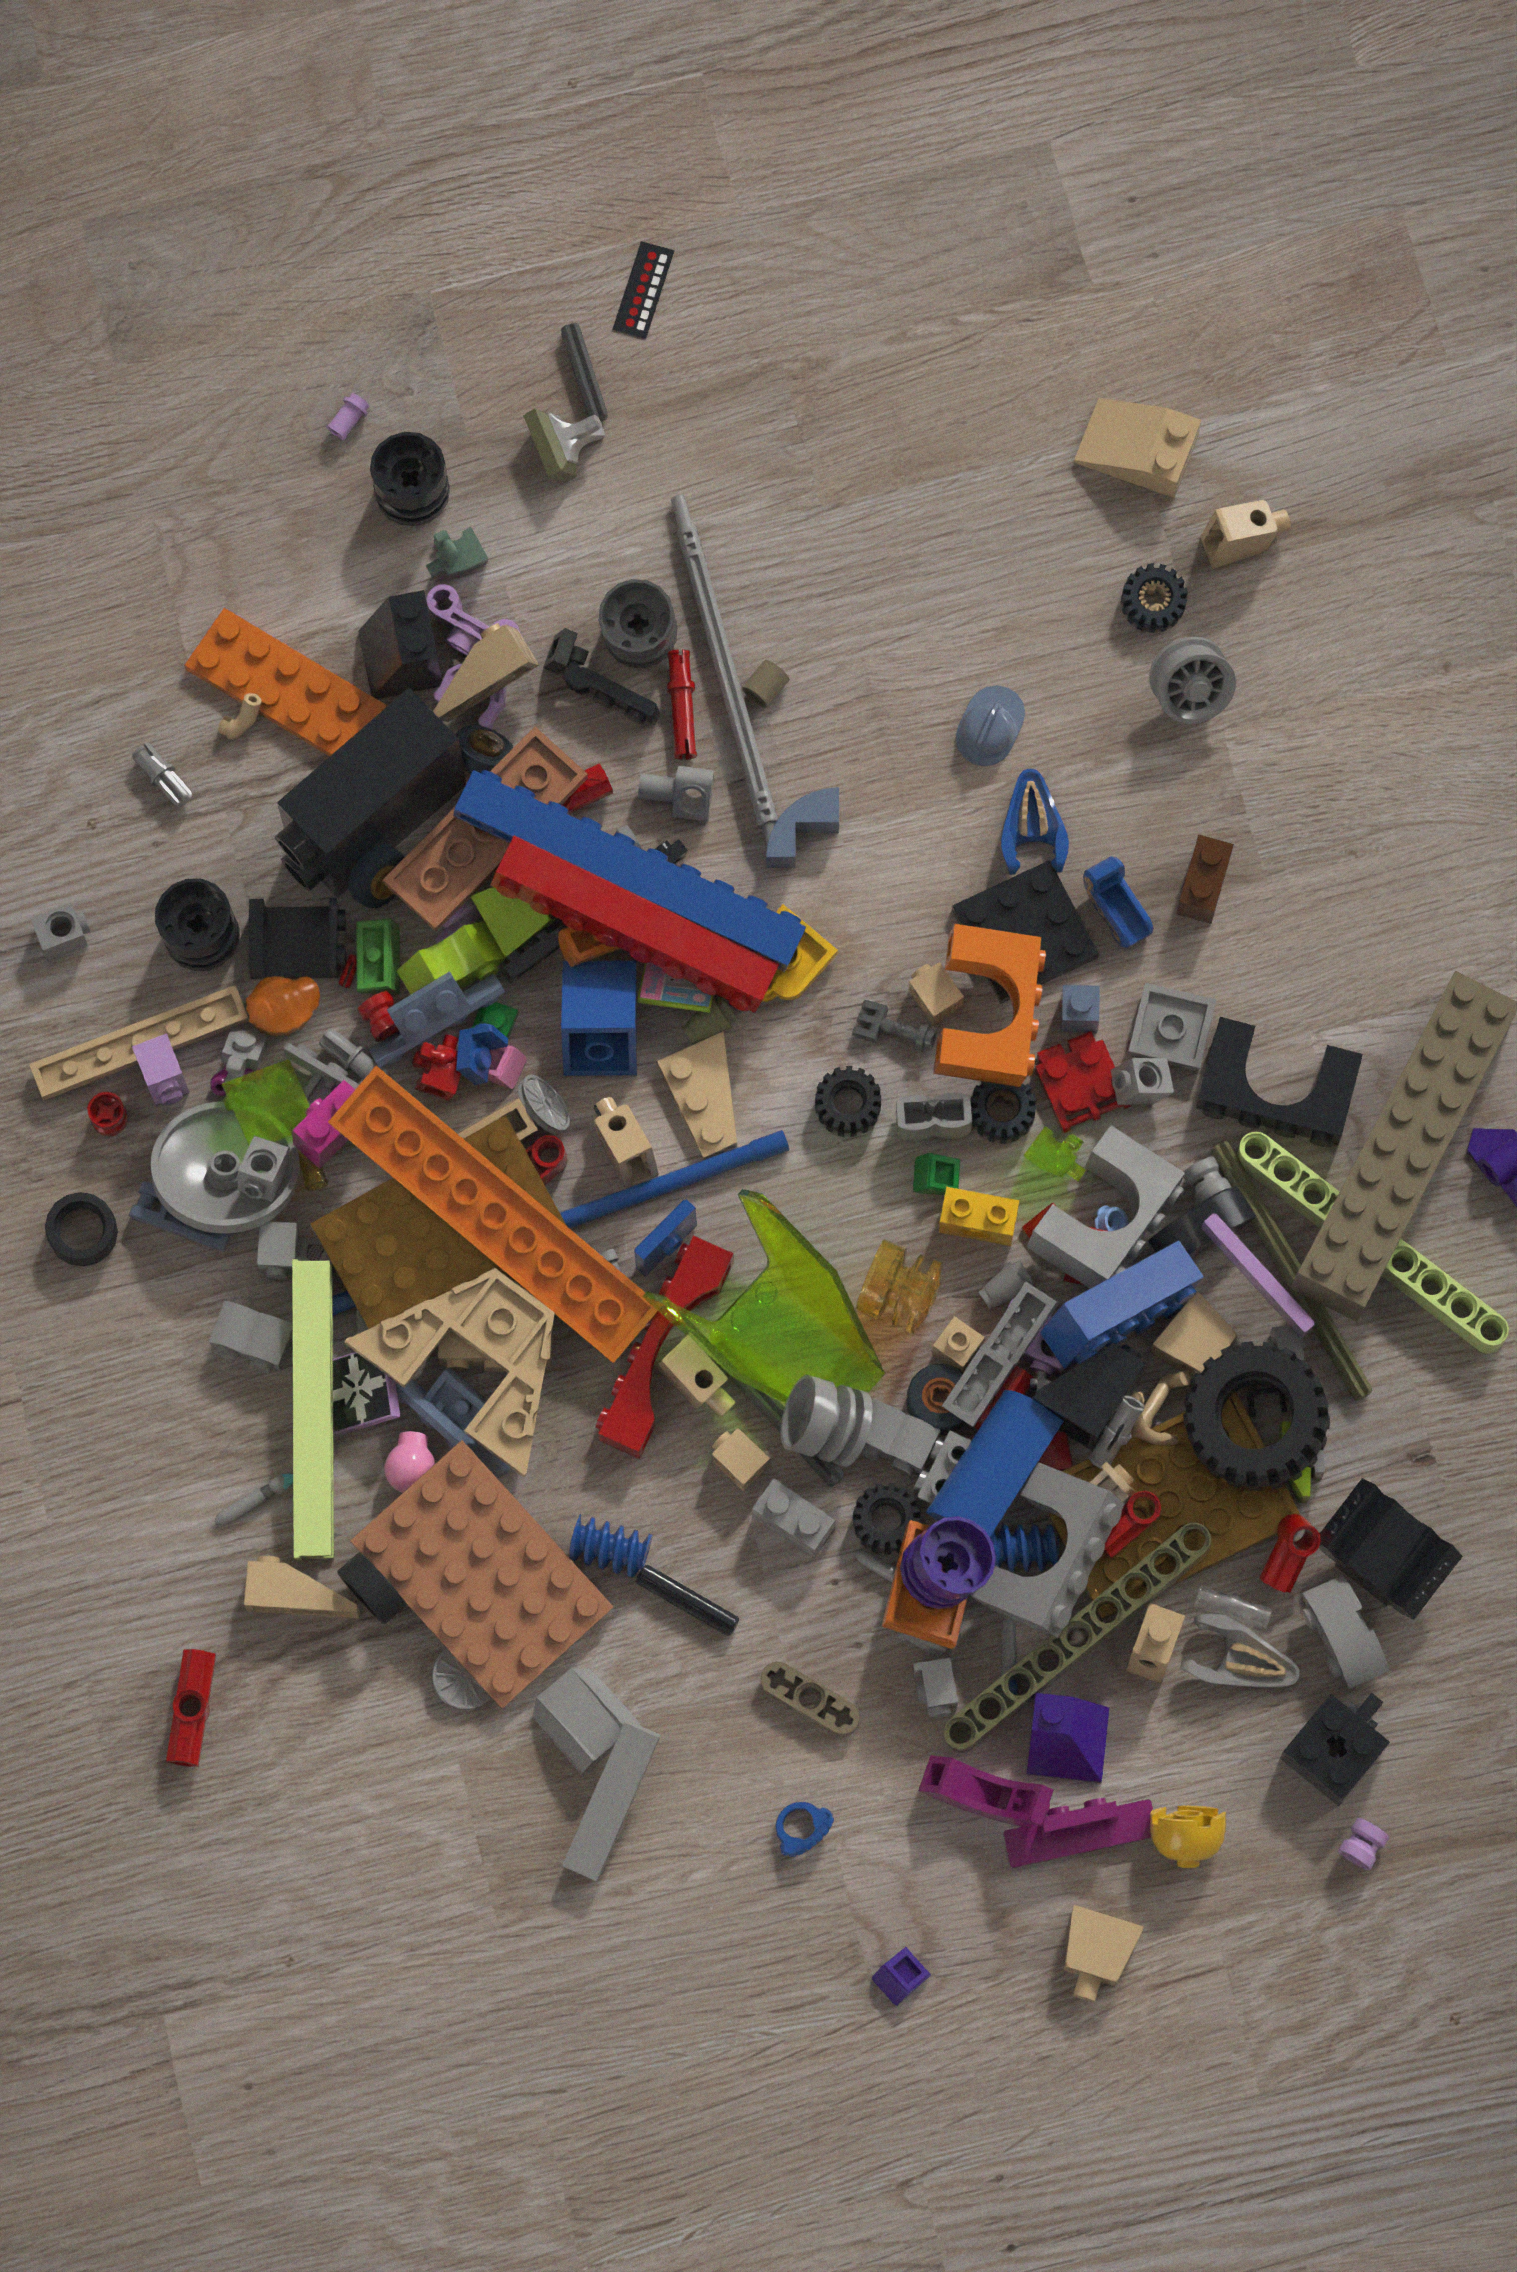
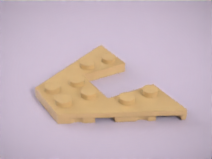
M494 1268L479 1275L478 1278L470 1282L462 1283L434 1299L426 1300L405 1310L400 1315L388 1318L366 1331L346 1338L345 1344L403 1388L410 1382L449 1330L453 1331L508 1372L504 1380L464 1430V1433L522 1477L526 1476L555 1312Z

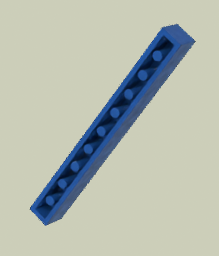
M475 770L472 771L455 806L453 817L509 843L515 835L779 963L777 969L782 972L786 971L806 929V926L800 924L801 919L786 911H781L778 914L768 909V904L758 897L748 895L746 899L734 893L735 888L721 880L716 879L712 883L700 877L702 873L687 864H682L681 867L668 862V856L652 848H649L648 851L642 850L634 846L635 841L624 834L617 832L614 836L601 830L602 826L598 822L590 818L582 817L579 820L568 815L569 810L556 802L549 801L548 804L538 801L534 799L535 794L524 787L516 785L513 789L501 783L502 778L490 771L482 770L481 773Z

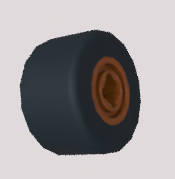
M932 1364L921 1369L912 1378L907 1390V1411L909 1415L923 1420L934 1428L940 1429L941 1435H948L949 1430L952 1432L959 1430L966 1422L942 1407V1405L963 1375V1372L948 1364Z

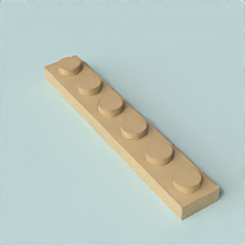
M234 985L29 1065L44 1101L138 1065L132 1046L167 1033L174 1051L229 1030L232 1027L247 1023L249 1018L237 987Z

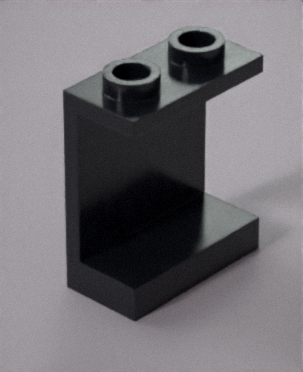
M329 898V906L266 907L264 899H249L248 970L251 979H264L275 976H282L288 979H298L305 976L312 979L339 978V966H346L345 944H339V931H346L345 909H339L337 898Z

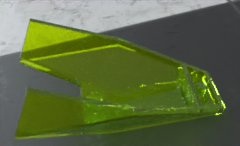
M742 1189L738 1193V1197L767 1257V1266L719 1319L709 1321L672 1303L667 1297L647 1291L642 1296L686 1336L689 1335L708 1356L734 1379L785 1404L792 1388L804 1375L833 1382L836 1388L844 1385L851 1387L852 1390L857 1389L864 1392H869L885 1375L837 1270L762 1193Z

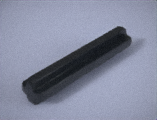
M645 1565L642 1572L640 1570L636 1583L726 1636H730L736 1629L739 1622L738 1616L650 1565Z

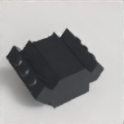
M1363 1478L1319 1533L1321 1538L1319 1549L1336 1563L1335 1566L1385 1606L1389 1604L1399 1613L1413 1620L1463 1557L1453 1544L1441 1539L1431 1527L1417 1520L1395 1499L1384 1495L1376 1484Z

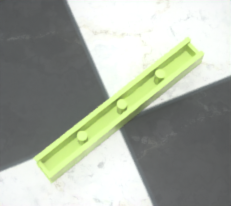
M292 1259L294 1559L296 1561H302V1559H334L333 1266L330 1265V1261H299L298 1259Z

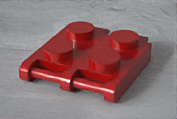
M1091 1031L1067 1040L1070 1050L1067 1054H1065L1061 1043L1037 1052L1040 1064L1035 1066V1072L1063 1134L1070 1132V1127L1092 1119L1094 1122L1100 1120L1102 1114L1123 1107L1127 1109L1132 1107L1131 1105H1118L1117 1101L1097 1108L1096 1105L1116 1097L1111 1069L1115 1068V1065L1103 1039L1096 1042ZM1088 1109L1089 1112L1067 1121L1066 1117Z

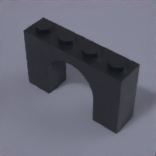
M1220 1017L1196 1109L1203 1110L1202 1113L1205 1116L1214 1119H1223L1224 1116L1238 1119L1240 1125L1248 1128L1257 1129L1260 1125L1272 1128L1275 1134L1282 1137L1295 1138L1296 1135L1310 1138L1312 1144L1320 1147H1331L1332 1144L1339 1146L1363 1054L1327 1045L1317 1084L1313 1091L1305 1099L1294 1104H1272L1260 1098L1252 1090L1246 1077V1061L1256 1026Z

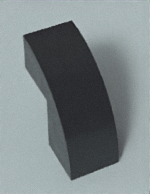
M1235 1186L1189 1210L1156 1233L1148 1242L1155 1253L1179 1240L1190 1257L1194 1258L1205 1247L1214 1243L1201 1229L1203 1222L1213 1213L1217 1214L1234 1234L1251 1222L1256 1215L1238 1187Z

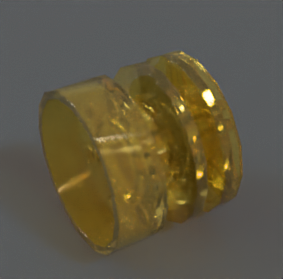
M884 1239L867 1273L855 1311L879 1320L887 1307H891L894 1309L892 1326L895 1328L899 1326L906 1313L910 1316L905 1332L914 1335L921 1323L929 1316L941 1286L943 1262L934 1259L927 1274L923 1273L926 1255L920 1254L911 1267L906 1266L907 1248Z

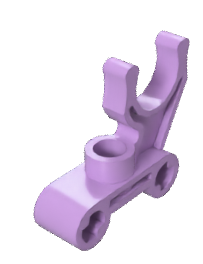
M441 584L429 591L427 605L434 619L451 629L445 642L467 656L473 645L482 639L480 633L490 626L463 612L462 602L456 590L451 586ZM444 598H449L452 606L447 610H440L438 602ZM501 619L494 622V624L499 623L500 626L506 624L515 627L520 632L518 625L511 620ZM462 664L447 670L440 687L433 694L437 703H439ZM507 686L490 696L488 709L478 719L480 726L492 729L496 718L506 707Z

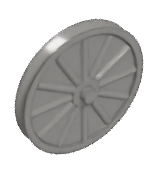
M528 1075L519 1082L518 1094L529 1116L541 1128L552 1134H561L569 1127L570 1114L559 1093L547 1081L536 1075Z
M446 1648L439 1654L432 1669V1683L435 1692L444 1703L456 1709L471 1710L484 1705L491 1699Z

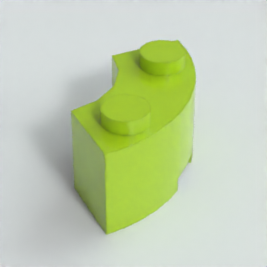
M483 921L463 925L441 942L417 951L397 970V973L410 994L415 993L449 971L462 990L477 980L482 981L492 974L496 975L499 971L497 966L506 957L487 924Z

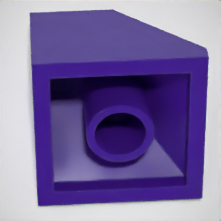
M1036 1693L1026 1774L1102 1783L1110 1707L1076 1697Z

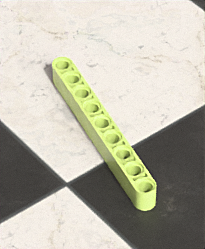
M1261 1132L1246 1134L1242 1138L1237 1151V1157L1245 1171L1321 1229L1340 1191L1267 1135ZM1252 1145L1258 1146L1263 1150L1264 1156L1259 1159H1252L1246 1154L1245 1149ZM1279 1168H1286L1293 1174V1179L1287 1182L1280 1181L1276 1178L1274 1171ZM1309 1190L1316 1191L1322 1196L1323 1201L1318 1204H1311L1305 1200L1303 1194ZM1400 1238L1381 1276L1478 1351L1487 1354L1497 1352L1502 1347L1509 1333L1507 1321ZM1396 1258H1403L1409 1262L1411 1269L1407 1272H1399L1393 1267L1392 1261ZM1424 1281H1433L1439 1286L1440 1293L1429 1295L1424 1292L1421 1284ZM1461 1303L1469 1309L1470 1315L1465 1318H1459L1452 1313L1451 1306ZM1485 1326L1495 1328L1499 1333V1339L1495 1341L1485 1339L1481 1334V1328Z

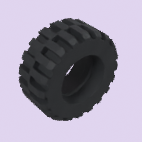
M1253 1341L1242 1342V1348L1232 1350L1231 1346L1220 1350L1222 1353L1220 1357L1215 1360L1210 1357L1203 1363L1205 1369L1201 1374L1195 1373L1190 1382L1192 1386L1191 1391L1185 1395L1184 1405L1186 1413L1183 1414L1184 1426L1196 1456L1202 1465L1204 1464L1217 1479L1223 1478L1227 1481L1228 1485L1239 1488L1241 1485L1247 1486L1250 1491H1261V1487L1271 1486L1273 1490L1283 1487L1282 1482L1290 1478L1293 1482L1302 1477V1470L1307 1466L1312 1468L1318 1460L1316 1455L1319 1450H1324L1327 1442L1326 1432L1327 1429H1330L1329 1406L1319 1378L1315 1376L1312 1367L1305 1360L1301 1361L1296 1357L1295 1352L1286 1347L1283 1350L1277 1349L1274 1343L1263 1342V1346H1254ZM1252 1384H1267L1278 1388L1288 1398L1292 1408V1422L1287 1433L1278 1442L1261 1449H1247L1236 1445L1228 1438L1222 1426V1409L1226 1401L1239 1389Z

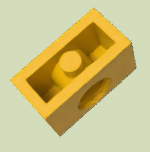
M946 1187L939 1233L1011 1246L1020 1200Z

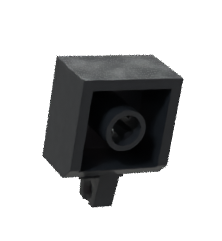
M1371 1693L1359 1708L1352 1702L1347 1707L1330 1694L1286 1747L1280 1759L1337 1806H1340L1390 1743L1389 1740L1375 1730L1378 1723L1372 1719L1373 1715L1382 1706L1383 1701ZM1328 1743H1331L1332 1746L1338 1743L1342 1747L1340 1752L1343 1757H1339L1338 1753L1335 1757L1328 1754L1330 1749Z

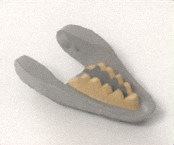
M1201 1614L1194 1617L1193 1623L1200 1630L1208 1629L1224 1636L1226 1651L1222 1664L1217 1671L1198 1665L1194 1660L1183 1661L1180 1666L1181 1670L1204 1682L1218 1685L1285 1687L1297 1682L1300 1675L1297 1665L1246 1626L1221 1614Z

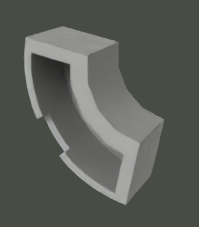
M1344 1575L1302 1593L1307 1608L1302 1610L1304 1619L1311 1631L1314 1629L1318 1631L1328 1651L1329 1657H1326L1325 1660L1334 1678L1340 1677L1348 1689H1351L1390 1671L1374 1630L1369 1631L1359 1611L1363 1607Z

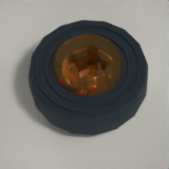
M465 726L455 734L459 738L464 770L470 774L473 770L479 773L482 770L491 771L514 748L505 736L483 726Z

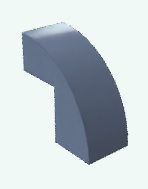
M839 787L826 788L809 793L795 801L781 814L768 840L766 868H796V833H839Z

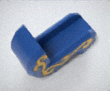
M1110 856L1084 871V887L1094 908L1109 925L1115 941L1120 947L1129 948L1152 935L1154 928L1150 917L1123 878L1125 876V866L1117 857Z

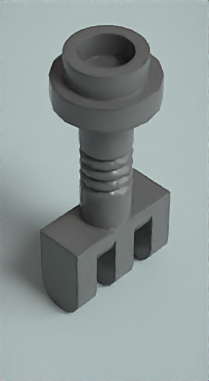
M869 1000L863 1001L861 1008L874 1013V1016L859 1013L857 1022L869 1026V1030L854 1027L853 1036L877 1044L879 1035L883 1032L915 1042V1050L921 1052L925 1049L932 1050L937 1037V1029H933L931 1024L923 1022L920 1028L895 1022L886 1018L888 1013L886 1005Z

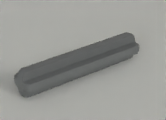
M577 323L565 325L561 328V335L587 415L590 417L595 414L602 422L608 418V412L580 326Z

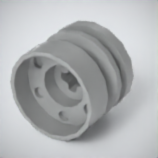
M804 1375L792 1388L783 1411L780 1434L784 1449L810 1457L817 1454L821 1460L832 1461L845 1467L853 1464L861 1454L871 1427L873 1408L869 1393L857 1389L852 1390L851 1387L844 1385L836 1388L833 1382Z

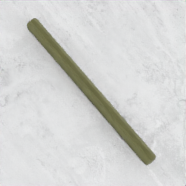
M1227 1141L1215 1145L1211 1149V1155L1216 1159L1219 1169L1231 1187H1238L1255 1213L1256 1217L1251 1221V1224L1296 1301L1314 1321L1313 1330L1352 1397L1356 1401L1367 1397L1372 1393V1387L1325 1306L1290 1288L1301 1265L1231 1145Z

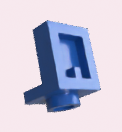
M478 1024L474 1028L460 1030L456 1070L474 1085L487 1083L488 1070L492 1062L490 1050L507 1047L508 1038L490 1024Z

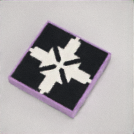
M357 1352L333 1359V1434L343 1435L401 1417L396 1384L393 1379Z

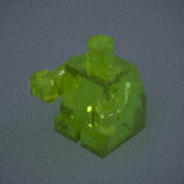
M1044 1126L1023 1156L1042 1170L1062 1178L1068 1174L1079 1182L1087 1170L1076 1163L1078 1157L1072 1151H1078L1084 1142L1073 1134H1069L1063 1143L1058 1142L1053 1137L1055 1132Z

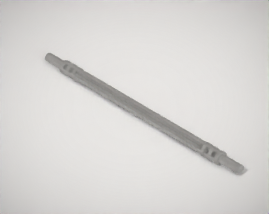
M676 495L671 498L679 528L676 534L680 541L679 545L688 569L750 792V800L754 806V814L757 817V825L759 829H763L766 844L768 845V840L778 820V815H776V808L772 802L773 797L765 777L705 562V554L701 548L702 543L698 537L697 526L692 525L685 496Z

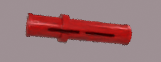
M679 649L667 653L670 682L667 683V693L671 694L674 758L682 760V755H685V760H690L697 757L692 700L695 682L691 680L690 651L682 649V655H679Z

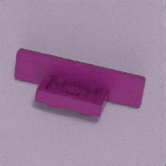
M1103 1797L1085 1801L1083 1803L1084 1808L1069 1811V1806L1051 1808L1047 1816L1044 1817L1042 1826L1032 1825L1031 1828L1018 1827L1004 1831L1003 1837L1010 1866L1017 1868L1152 1838L1150 1831V1813L1153 1810L1152 1802L1146 1799L1117 1806L1116 1801L1107 1803L1106 1798Z

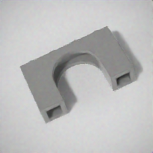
M1110 1125L1091 1151L1085 1168L1124 1194L1132 1209V1222L1115 1231H1098L1085 1226L1052 1204L1033 1230L1027 1248L1090 1289L1124 1271L1125 1268L1122 1266L1128 1258L1135 1261L1146 1244L1142 1238L1147 1231L1152 1234L1156 1232L1165 1218V1215L1161 1213L1165 1206L1169 1205L1173 1208L1184 1191L1180 1187V1183L1185 1175L1183 1171L1112 1125Z
M1037 1462L1021 1496L1036 1508L1064 1519L1068 1532L1064 1553L1051 1569L1033 1577L1019 1576L995 1566L994 1572L987 1583L974 1592L971 1597L992 1611L1058 1638L1062 1629L1070 1621L1071 1611L1079 1595L1085 1590L1088 1577L1096 1561L1102 1556L1105 1542L1112 1528L1119 1522L1121 1510L1125 1503L1109 1490Z

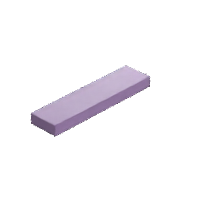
M1213 1213L1203 1222L1201 1229L1300 1338H1303L1315 1325L1312 1318L1217 1214Z

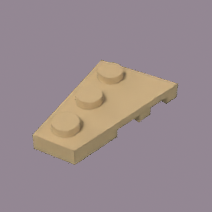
M724 1031L657 1061L658 1068L703 1160L717 1156L737 1146Z

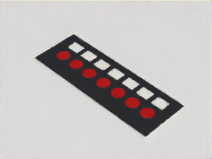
M641 241L612 330L644 339L647 338L675 250Z

